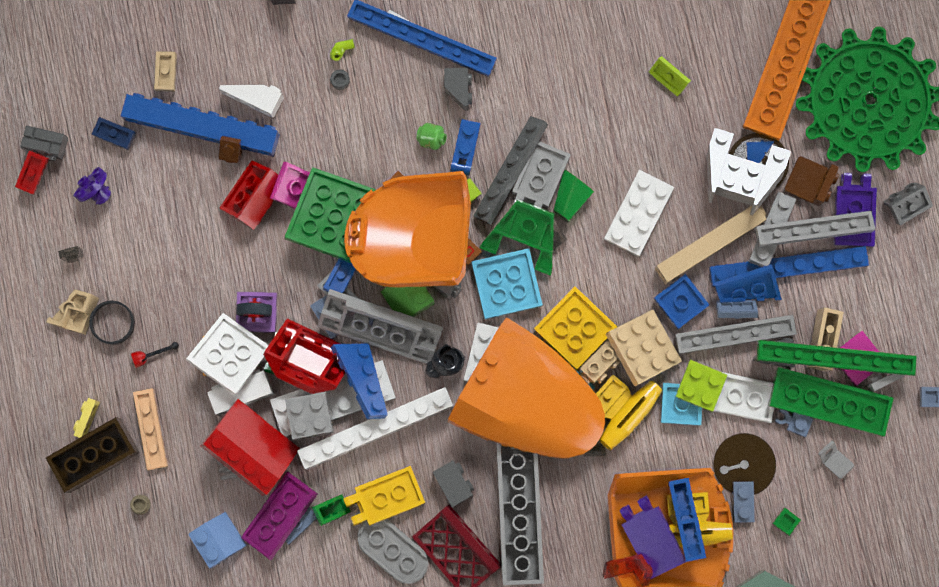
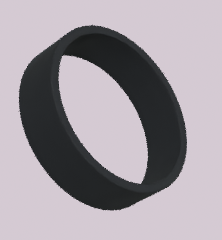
M110 300L102 302L94 308L90 315L89 326L92 334L99 341L105 344L116 345L126 341L131 336L135 327V319L132 311L126 305ZM108 304H118L125 307L131 317V326L128 333L118 341H104L98 337L94 330L93 321L96 313L100 308Z

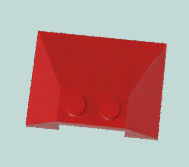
M288 318L263 353L277 378L310 394L335 390L346 374L344 369L341 370L338 364L339 359L336 353L333 354L331 350L333 344L340 343Z

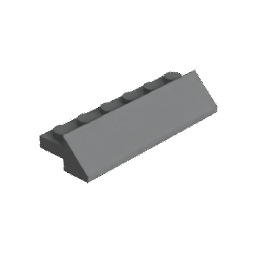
M329 289L317 325L318 328L426 364L432 360L443 330L441 326Z

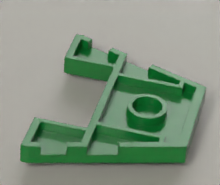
M517 200L479 248L496 255L503 236L541 250L534 270L551 276L555 213Z

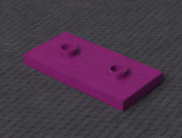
M287 471L241 538L266 558L272 560L318 493Z

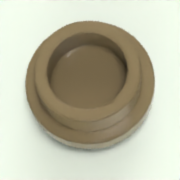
M137 495L131 500L130 507L135 514L143 515L149 511L151 502L147 496Z

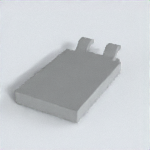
M539 141L513 188L512 194L517 195L514 203L517 200H521L539 208H542V206L548 208L571 154Z

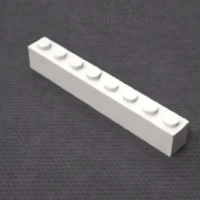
M444 387L388 411V416L385 419L367 420L297 450L304 468L308 470L453 407V404Z

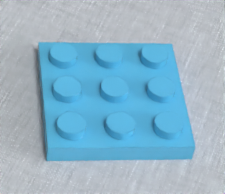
M529 248L472 261L485 319L543 306Z

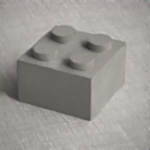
M326 392L285 399L293 440L334 433Z

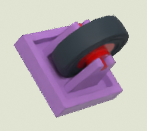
M237 292L236 322L249 332L276 333L277 293Z

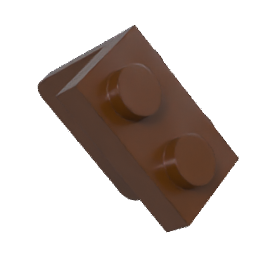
M800 156L796 160L784 190L819 207L824 201L828 202L832 193L829 189L832 184H836L840 175L837 173L839 167L831 164L827 168Z

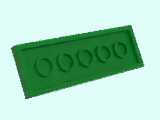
M777 367L768 406L884 437L894 398Z

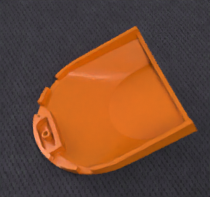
M463 171L393 178L383 182V186L374 192L371 189L360 199L361 204L349 216L344 241L346 253L351 263L364 278L386 287L458 285L466 272L471 208L467 177Z

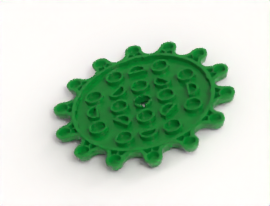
M881 26L875 27L872 30L871 37L865 41L860 40L853 29H845L841 35L843 40L842 47L833 49L825 43L819 44L816 47V54L821 59V66L817 69L806 67L802 81L810 85L811 92L807 96L799 97L795 105L798 110L808 111L814 116V122L805 130L806 137L811 140L819 137L827 138L830 147L826 155L830 161H838L842 155L847 153L853 155L855 167L859 172L868 171L871 161L875 158L882 159L888 169L896 170L901 164L899 154L902 150H911L916 155L925 153L926 145L921 139L923 130H939V117L931 111L932 104L939 102V87L931 86L928 83V75L936 69V63L932 59L914 60L912 50L914 49L915 42L910 37L903 38L897 45L888 43L886 30ZM872 95L875 98V103L867 104L865 97Z

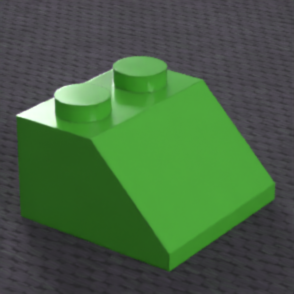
M425 286L386 287L381 291L392 310L412 317L417 316L435 304Z

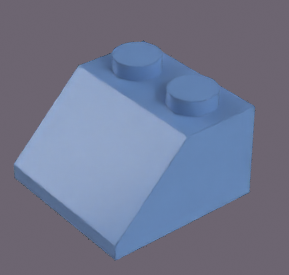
M226 512L209 520L188 534L209 568L217 566L247 546Z

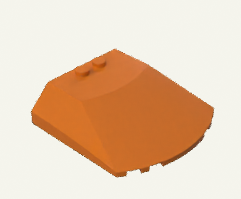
M711 468L614 475L608 492L613 571L614 578L619 587L723 586L724 582L722 581L725 573L730 568L728 562L730 553L733 552V540L704 546L706 558L685 562L650 579L622 526L627 521L620 512V509L627 505H630L634 515L643 511L638 504V500L647 496L653 508L659 506L668 525L673 524L668 512L667 495H671L668 482L689 478L692 493L708 492L709 515L707 521L731 523L733 535L729 503L725 501L722 493L723 487L721 484H718L714 477L715 473Z

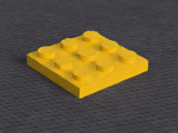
M574 286L540 321L534 330L577 370L607 339L606 333L617 328V326Z

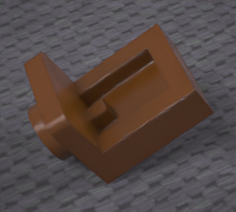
M222 136L220 138L219 160L228 163H238L242 156V150H240L241 139Z

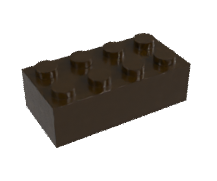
M115 417L45 457L64 493H71L140 452L122 419Z

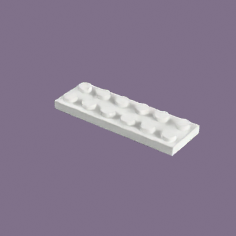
M383 360L374 363L384 402L395 399L396 397ZM347 374L344 375L335 390L326 391L332 420L362 410L356 399L357 394L354 388L350 387L347 381ZM302 389L270 400L280 432L285 437L292 435L285 399L311 395Z

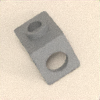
M831 441L818 453L821 462L839 479H842L854 468V464L838 451L834 441Z

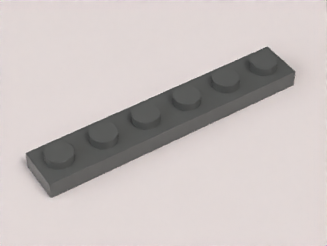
M532 116L529 117L473 216L476 219L490 225L492 224L546 130L548 124L544 120Z

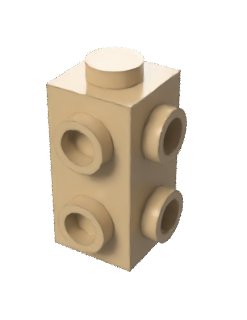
M608 340L579 370L580 376L587 384L591 383L594 386L597 382L599 384L602 383L608 376L606 372L610 368L614 370L621 363Z

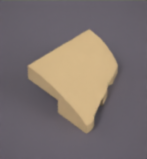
M74 290L69 295L68 300L58 307L60 310L53 318L49 317L47 319V323L86 335L90 315L96 307L99 298L90 293Z

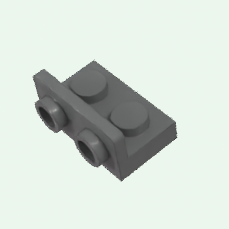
M910 183L905 186V189L889 195L888 199L883 201L884 205L890 208L896 224L900 226L933 207L926 187L919 183Z

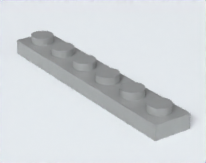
M871 211L755 227L758 247L868 233L875 230Z
M793 315L679 333L675 334L678 354L756 342L758 340L792 336L797 333Z

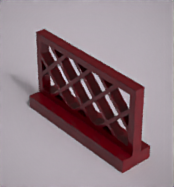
M450 504L412 536L455 587H461V578H472L471 587H478L502 565ZM440 517L447 522L446 530H435L436 520ZM423 532H432V542L424 543L418 536ZM435 533H446V544H434ZM449 534H457L460 537V546L448 545ZM434 547L445 548V559L437 558L434 555ZM448 548L459 549V560L448 559ZM462 549H470L472 551L473 561L462 560ZM447 562L458 563V574L449 573ZM461 563L473 564L472 575L461 574ZM475 564L484 565L489 572L484 576H476Z

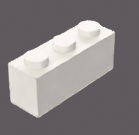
M260 369L252 373L236 395H233L219 384L211 387L212 391L207 392L215 415L218 416L226 413L237 399L248 405L274 395L266 372L260 371Z

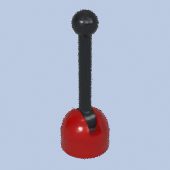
M173 342L170 346L148 354L136 351L131 353V357L135 367L138 368L147 362L148 357L171 349L176 350L179 348V344Z

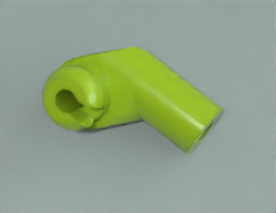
M353 39L335 43L330 52L331 59L339 61L345 50L354 49Z

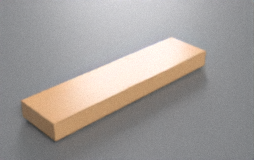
M154 389L133 392L147 470L168 467Z

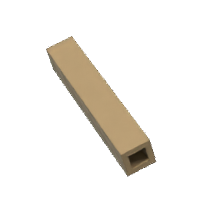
M752 206L658 264L655 270L664 284H668L752 231L756 226L763 224L767 220L765 210L760 206L752 216L750 215Z

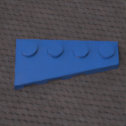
M333 344L331 350L333 354L336 353L341 370L344 369L347 374V381L350 387L354 388L357 394L356 399L366 419H385L388 413L369 344Z

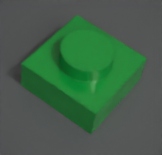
M784 507L772 524L787 536H790L801 519Z

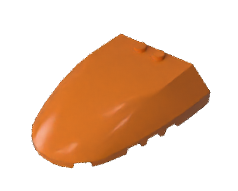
M506 317L458 397L447 422L475 436L491 440L505 447H512L523 452L536 453L541 456L569 459L574 456L584 455L597 444L604 430L605 413L596 393L566 360L541 339Z

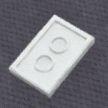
M725 373L727 378L714 412L771 423L774 408L769 407L768 403L773 383Z

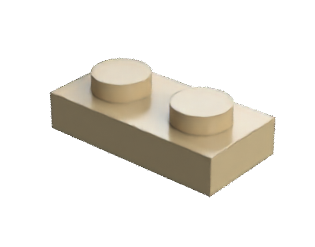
M156 51L155 91L175 92L176 52Z

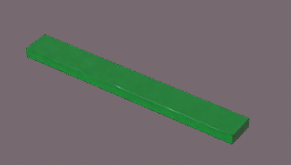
M758 340L756 360L916 376L917 356Z

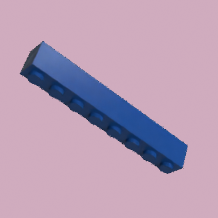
M133 93V95L126 94L121 112V117L124 121L220 144L222 136L241 139L240 149L272 157L275 155L280 134L273 126L264 125V127L257 126L256 122L249 120L240 122L238 118L233 116L224 118L212 111H208L207 114L200 112L201 110L195 107L183 108L181 104L175 102L166 104L158 98L149 100L138 93Z

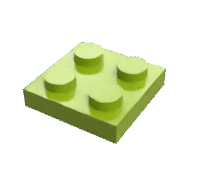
M689 360L675 397L713 412L727 374Z

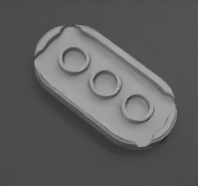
M386 519L371 526L365 521L360 526L357 539L360 549L395 580L411 584L423 578L428 569L426 553L394 524Z

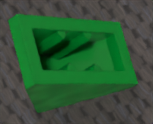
M343 494L312 507L320 526H324L351 512L349 507L345 505Z

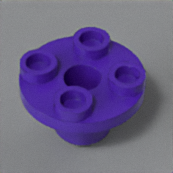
M97 167L88 177L83 176L78 181L79 187L73 196L79 202H84L91 198L98 205L105 203L111 196L109 187L104 185L107 173L100 167Z

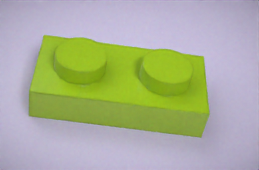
M662 56L658 58L649 70V73L677 97L691 82L690 79Z

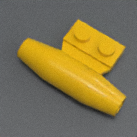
M612 375L596 393L601 401L605 418L610 419L609 424L599 439L600 443L607 449L612 450L628 437L651 411L662 392L660 386L653 381H649L631 395L628 386L615 375Z
M708 492L692 493L704 546L733 540L731 523L707 521L709 515ZM667 495L669 517L673 522L669 527L680 548H683L671 495Z

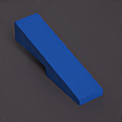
M689 478L669 481L668 485L685 560L689 562L704 559L706 554Z

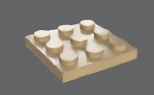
M654 310L606 333L608 340L634 386L682 362Z

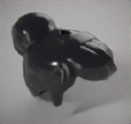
M445 344L434 353L432 361L427 363L426 375L430 378H439L440 376L457 374L464 367L465 356L459 349L451 348L450 345Z

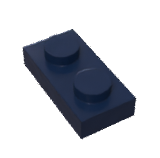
M99 117L91 135L129 150L136 132Z

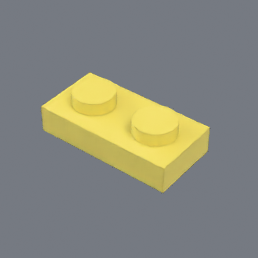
M90 398L84 401L81 407V418L76 421L73 431H75L73 436L80 438L89 432L100 404L99 401Z

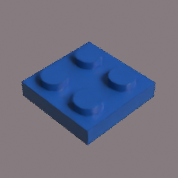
M686 274L653 298L677 329L681 328L709 306V303Z

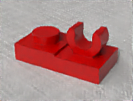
M29 151L15 187L34 195L49 158Z

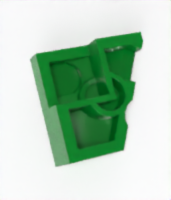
M564 170L553 211L569 223L592 196L594 191L576 176Z

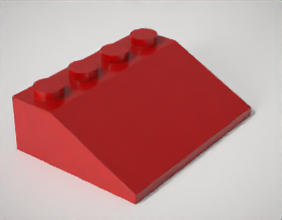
M239 399L234 402L200 445V447L262 496L267 495L297 454V450H300L298 446Z

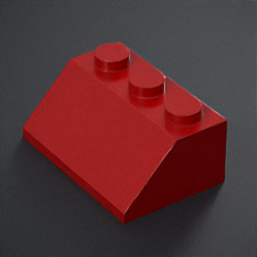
M251 160L219 209L254 230L260 224L266 211L272 206L274 200L270 199L278 174L272 169Z

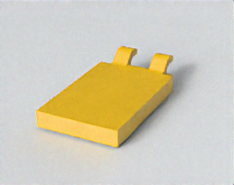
M411 466L355 487L356 494L344 498L346 507L357 503L361 512L351 517L354 526L365 521L371 526L425 504Z

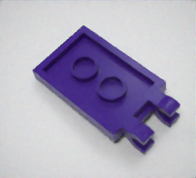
M852 173L841 174L842 186L836 187L835 216L871 211L876 227L877 188H871V174L863 173L861 175V185L851 184ZM875 230L868 233L834 237V245L875 247Z
M645 496L638 500V504L643 511L634 515L630 505L622 507L620 512L627 521L622 526L649 578L652 579L685 563L686 560L659 506L653 508L648 497Z

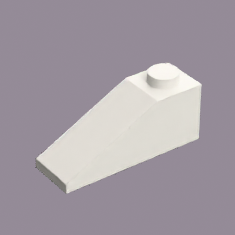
M220 85L219 87L222 94L271 118H274L284 99L282 93H280L281 90L272 85L270 87L265 85Z

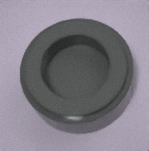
M339 69L331 74L330 81L335 89L343 90L349 86L350 77L346 71Z

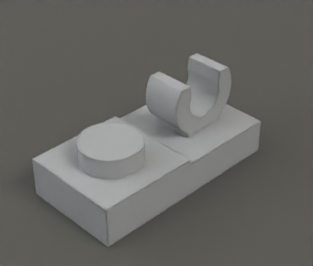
M880 374L870 379L872 383L866 386L869 391L873 392L906 375L890 374L882 377Z

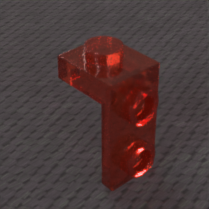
M639 554L605 562L602 576L604 579L633 573L641 587H645L650 584L653 570L643 555Z

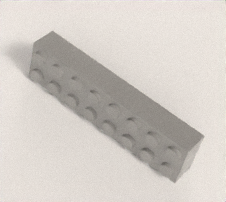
M496 443L503 585L544 584L538 454L523 452L519 449L505 447Z

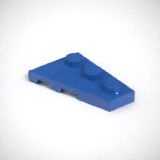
M771 264L714 283L720 303L744 302L746 299L764 301L768 298H774L775 300H782Z

